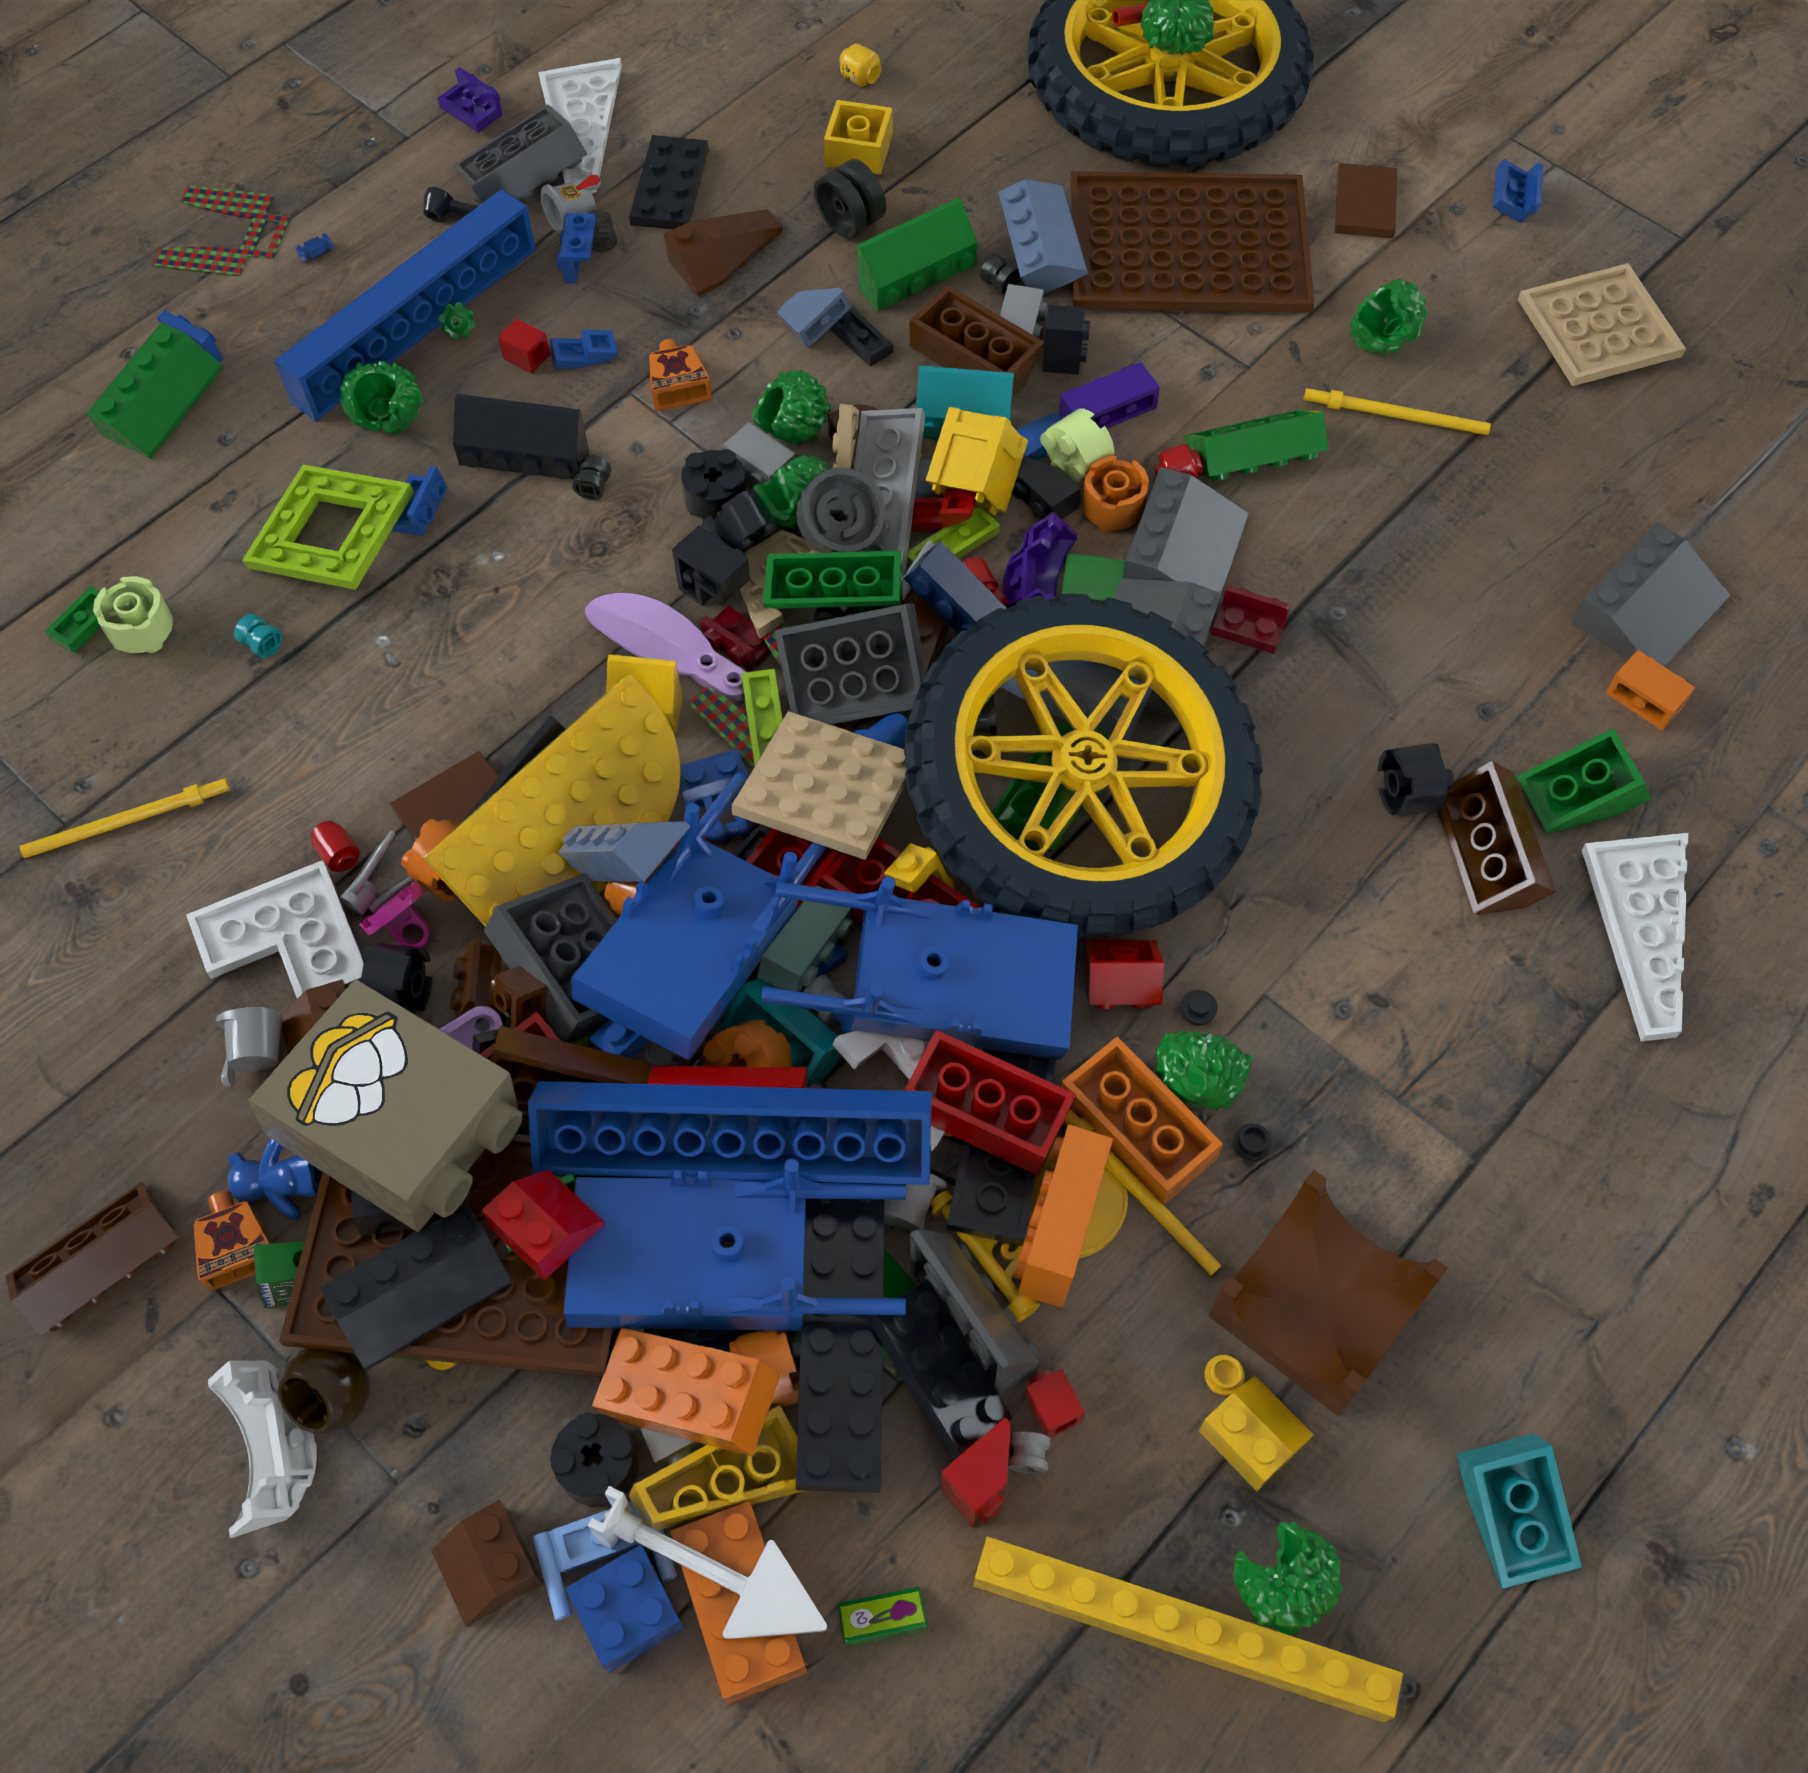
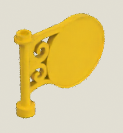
M1051 1152L1040 1175H1036L1035 1177V1183L1033 1188V1194L1031 1199L1024 1241L1027 1236L1030 1221L1032 1218L1035 1205L1037 1203L1043 1178L1050 1160ZM1106 1167L1079 1259L1093 1255L1105 1248L1118 1234L1126 1216L1128 1207L1127 1189ZM948 1190L937 1195L930 1205L933 1208L932 1215L935 1218L943 1215L947 1222L953 1194L951 1195ZM956 1232L1009 1301L1010 1305L1008 1308L1013 1313L1017 1323L1025 1320L1039 1308L1040 1303L1038 1300L1017 1294L1019 1289L1012 1281L1023 1245H1016L1014 1252H1009L1010 1245L1008 1243H1004L1001 1246L999 1253L1001 1258L1010 1263L1004 1270L992 1255L993 1247L1000 1241Z

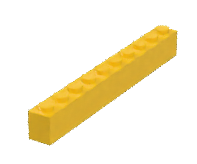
M988 1536L986 1537L973 1587L1383 1723L1395 1718L1403 1677L1402 1672Z

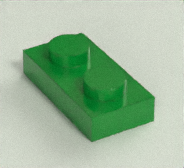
M90 586L45 630L48 638L70 652L75 653L101 627L93 611L94 600L100 591Z

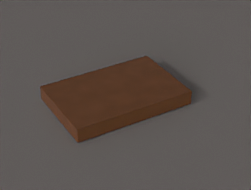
M1339 163L1337 171L1335 233L1394 238L1396 230L1397 168Z
M478 751L392 801L390 805L416 841L420 836L421 827L430 819H435L436 821L452 820L460 825L499 777L481 752Z

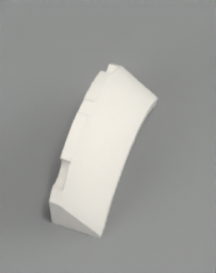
M267 1360L228 1361L208 1379L209 1389L225 1403L236 1419L242 1431L249 1456L250 1475L245 1502L242 1503V1511L238 1519L229 1528L230 1538L285 1521L291 1517L299 1508V1503L306 1488L312 1484L315 1474L317 1445L314 1440V1434L298 1427L285 1413L278 1394L279 1378L276 1374L278 1369Z

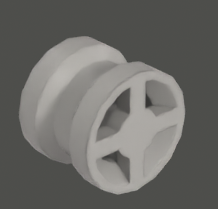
M1033 1432L1011 1433L1010 1444L1013 1447V1455L1008 1459V1469L1030 1475L1048 1473L1049 1463L1045 1459V1452L1050 1448L1051 1438Z

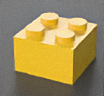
M836 100L824 137L825 167L837 168L850 159H857L867 165L874 174L881 175L893 136L892 108Z

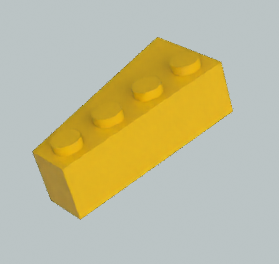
M779 1405L768 1411L753 1456L706 1445L634 1484L629 1497L639 1517L643 1519V1524L658 1531L702 1519L749 1500L751 1505L803 1492L795 1490L797 1435Z

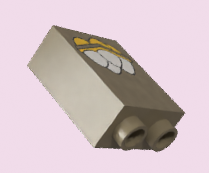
M354 979L248 1099L266 1136L417 1232L422 1229L434 1212L445 1218L450 1216L461 1205L472 1184V1175L467 1173V1171L485 1148L494 1154L501 1152L511 1142L522 1121V1112L517 1110V1101L511 1075L508 1071L357 979Z

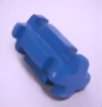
M324 233L320 239L317 236L303 242L304 246L300 247V245H297L295 247L302 262H307L308 257L312 260L325 254L326 249L332 251L334 248L331 239Z

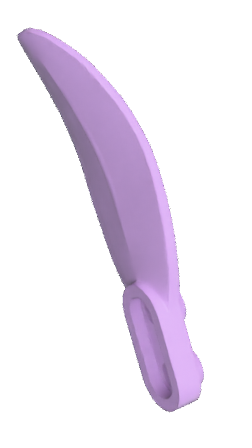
M612 593L600 596L586 606L585 616L588 621L611 640L637 657L676 661L679 675L691 676L692 679L703 687H708L732 702H740L745 699L741 673H746V671L716 653L707 638L702 635V632L691 621L665 603L639 594ZM702 663H711V665L705 666ZM736 679L739 682L731 683L729 680Z

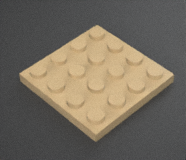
M1629 263L1520 291L1518 297L1520 305L1572 386L1680 358L1686 350Z
M788 711L734 800L732 815L866 860L906 784L904 749Z

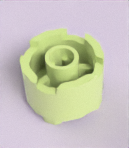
M1084 408L1077 409L1049 427L1040 437L1041 444L1051 459L1050 465L1061 468L1075 483L1085 481V476L1089 472V467L1092 463L1100 458L1112 456L1115 453L1113 441L1107 428L1104 426L1100 429L1091 419L1095 414Z
M138 576L120 578L121 583L114 585L109 590L105 587L102 588L94 600L93 611L101 628L115 649L128 653H155L162 649L163 642L172 631L173 616L160 591L153 586L152 582Z

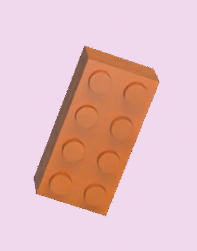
M1118 1036L1061 1083V1088L1076 1094L1071 1110L1080 1119L1085 1118L1095 1128L1093 1132L1113 1138L1110 1150L1163 1205L1168 1203L1218 1159L1223 1143Z
M1069 1124L1064 1138L1056 1136L1014 1278L1021 1280L1017 1294L1056 1307H1064L1113 1138Z
M621 1328L592 1407L620 1423L753 1456L780 1375L757 1358Z
M750 1500L670 1531L673 1540L746 1577L751 1576L765 1548ZM681 1565L722 1698L727 1705L808 1673L795 1634L725 1639L723 1631L740 1599V1595Z

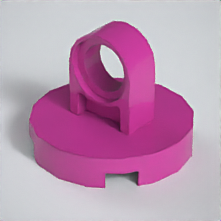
M417 880L414 881L410 886H407L384 903L374 915L368 916L359 925L368 936L384 926L399 945L422 948L430 938L431 928L413 903L426 891ZM408 924L420 926L423 930L422 940L419 942L408 941L404 936V927Z

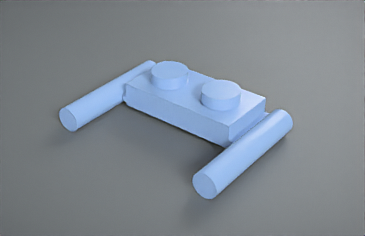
M632 1501L629 1502L633 1510L632 1514L639 1517ZM606 1511L532 1537L555 1621L572 1615L560 1573L576 1570L640 1545L635 1541L630 1544L619 1538L612 1550L598 1543L588 1524L591 1518L604 1523L603 1515ZM663 1529L657 1531L665 1535ZM652 1550L661 1582L677 1577L673 1560Z

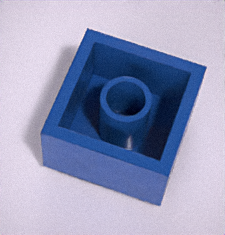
M641 1544L565 1588L602 1667L609 1673L685 1629L647 1552Z

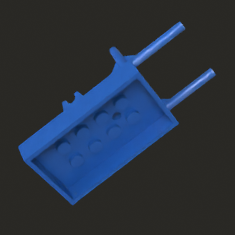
M741 773L735 774L700 820L699 806L695 803L687 805L685 821L691 827L686 831L681 841L647 884L639 882L633 899L629 896L625 899L620 918L572 977L573 1000L687 1060L694 1054L761 961L763 953L796 912L797 899L775 896L777 881L800 885L827 848L812 842L797 864V855L794 852L785 853L780 877H776L704 841V837L745 784L747 778Z
M889 876L882 880L878 891L866 894L777 881L775 896L864 910L854 999L763 987L761 1002L852 1015L850 1030L930 1041L935 1031L938 1030L975 1048L1023 1055L1031 1054L1043 1058L1057 1057V1060H1061L1070 1049L1078 925L992 912V904H984L982 908H973L970 906V901L966 900L961 901L957 906L898 898L892 894L895 880ZM927 961H934L937 967L930 966Z
M789 1159L785 1162L784 1177L774 1181L711 1179L706 1171H698V1176L686 1177L682 1174V1171H674L672 1178L576 1177L575 1194L605 1224L569 1257L564 1316L568 1328L801 1331V1327H803V1314L905 1315L906 1299L815 1298L803 1295L806 1199L905 1200L906 1184L812 1182L800 1177L799 1163L795 1159ZM725 1242L734 1243V1245L730 1248H724L721 1246Z

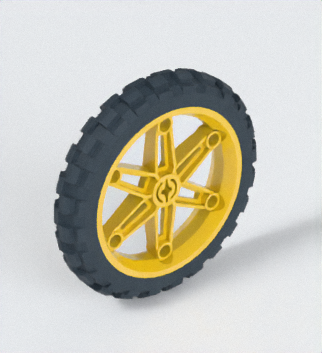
M1046 0L1040 7V13L1033 20L1027 52L1028 72L1031 83L1036 88V95L1046 110L1051 112L1056 122L1073 136L1080 134L1081 141L1101 152L1104 149L1112 151L1115 158L1134 162L1135 158L1147 160L1150 166L1168 167L1170 163H1183L1184 167L1206 164L1208 159L1215 158L1220 162L1240 155L1243 149L1249 151L1268 141L1276 131L1282 130L1295 116L1296 110L1302 106L1306 98L1313 72L1314 51L1312 40L1307 35L1308 28L1299 11H1296L1290 0H1208L1210 6L1213 7V18L1217 20L1214 21V35L1210 42L1205 44L1202 51L1197 53L1191 52V54L1185 53L1184 55L1180 53L1170 54L1168 51H1161L1155 46L1150 48L1148 42L1143 37L1144 30L1141 28V23L1119 27L1114 26L1112 21L1114 9L1147 4L1151 0ZM1085 36H1087L1090 40L1098 41L1117 52L1118 55L1100 64L1091 65L1086 69L1080 56V46ZM1251 43L1258 53L1260 69L1255 76L1251 71L1243 70L1221 56ZM1164 81H1176L1174 97H1166ZM1153 84L1155 104L1139 101L1118 92ZM1185 85L1225 97L1209 103L1183 106Z
M1061 593L1059 598L1045 599V596L1041 595L1017 601L1015 606L1007 609L998 608L979 618L977 623L967 631H961L944 648L939 658L932 663L921 682L913 702L906 729L904 755L906 758L905 778L909 799L913 801L917 813V822L927 842L933 844L940 855L939 859L955 879L960 878L973 890L972 894L986 904H992L993 909L996 906L1011 915L1078 925L1077 937L1085 938L1087 935H1104L1105 937L1128 935L1140 929L1159 926L1175 919L1189 908H1193L1217 887L1242 855L1252 835L1251 830L1255 818L1259 814L1262 796L1260 774L1263 772L1261 747L1259 744H1256L1253 733L1256 727L1247 704L1241 703L1235 692L1237 685L1222 665L1216 666L1207 656L1209 650L1192 635L1189 634L1185 637L1172 628L1173 622L1152 611L1149 614H1145L1133 609L1130 602L1106 597L1105 601L1090 599L1088 594ZM1063 660L1091 661L1122 670L1123 673L1087 719L1053 673L1048 662ZM1025 670H1033L1039 677H1032ZM1012 677H1015L1017 685L1020 687L1042 735L973 736L978 715L986 702L998 688ZM1129 677L1137 678L1142 685L1134 684L1130 681ZM1148 687L1154 690L1172 709L1185 731L1191 750H1180L1122 740ZM1045 690L1048 692L1074 731L1061 737L1040 692ZM1121 695L1129 701L1109 740H1107L1103 735L1094 730ZM980 750L985 753L987 758L979 759L973 755L972 751ZM1001 752H1052V766L1002 760ZM1117 757L1167 764V771H1117ZM1182 764H1187L1191 766L1194 770V773H1189L1186 770H1184ZM974 773H986L1048 783L1018 841L1000 825L989 810L981 795ZM1061 783L1067 789L1075 792V794L1047 830L1039 824ZM1107 786L1130 830L1125 835L1095 794ZM1194 786L1190 807L1181 827L1170 840L1159 849H1156V845L1147 831L1128 788ZM1082 804L1119 855L1123 865L1104 868L1077 867L1043 857V855ZM1024 841H1035L1040 850L1033 851L1029 849ZM1131 847L1140 848L1144 852L1145 857L1136 856L1132 852Z

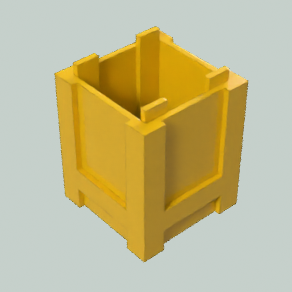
M949 407L926 481L933 485L932 491L938 495L941 492L945 496L946 489L954 488L976 492V507L980 505L982 508L989 509L988 512L993 516H996L997 512L1006 513L1028 440L1014 429L1010 420L1006 417L990 416Z

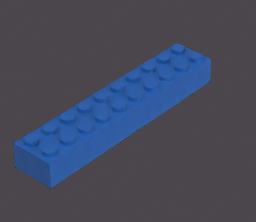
M499 190L274 360L291 404L315 422L341 403L339 386L343 384L345 374H349L352 369H355L357 363L362 365L368 363L371 365L373 363L379 364L380 361L392 363L442 324L439 321V315L445 311L447 304L455 306L457 302H461L466 306L534 253L536 247L527 206L504 190Z
M538 1081L528 1101L532 1174L550 1170L555 1175L573 1173V1175L672 1178L674 1171H682V1174L686 1177L698 1176V1171H706L711 1179L774 1181L784 1177L785 1162L789 1159H795L799 1163L800 1177L812 1182L929 1185L932 1092Z

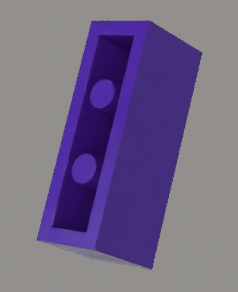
M1142 362L1060 394L1059 415L1064 418L1075 410L1084 408L1095 414L1091 419L1100 429L1104 426L1110 428L1156 409L1160 386Z

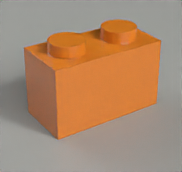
M1637 650L1615 674L1605 693L1663 731L1685 706L1696 687L1688 683L1683 677L1674 674L1659 664L1652 657H1648Z

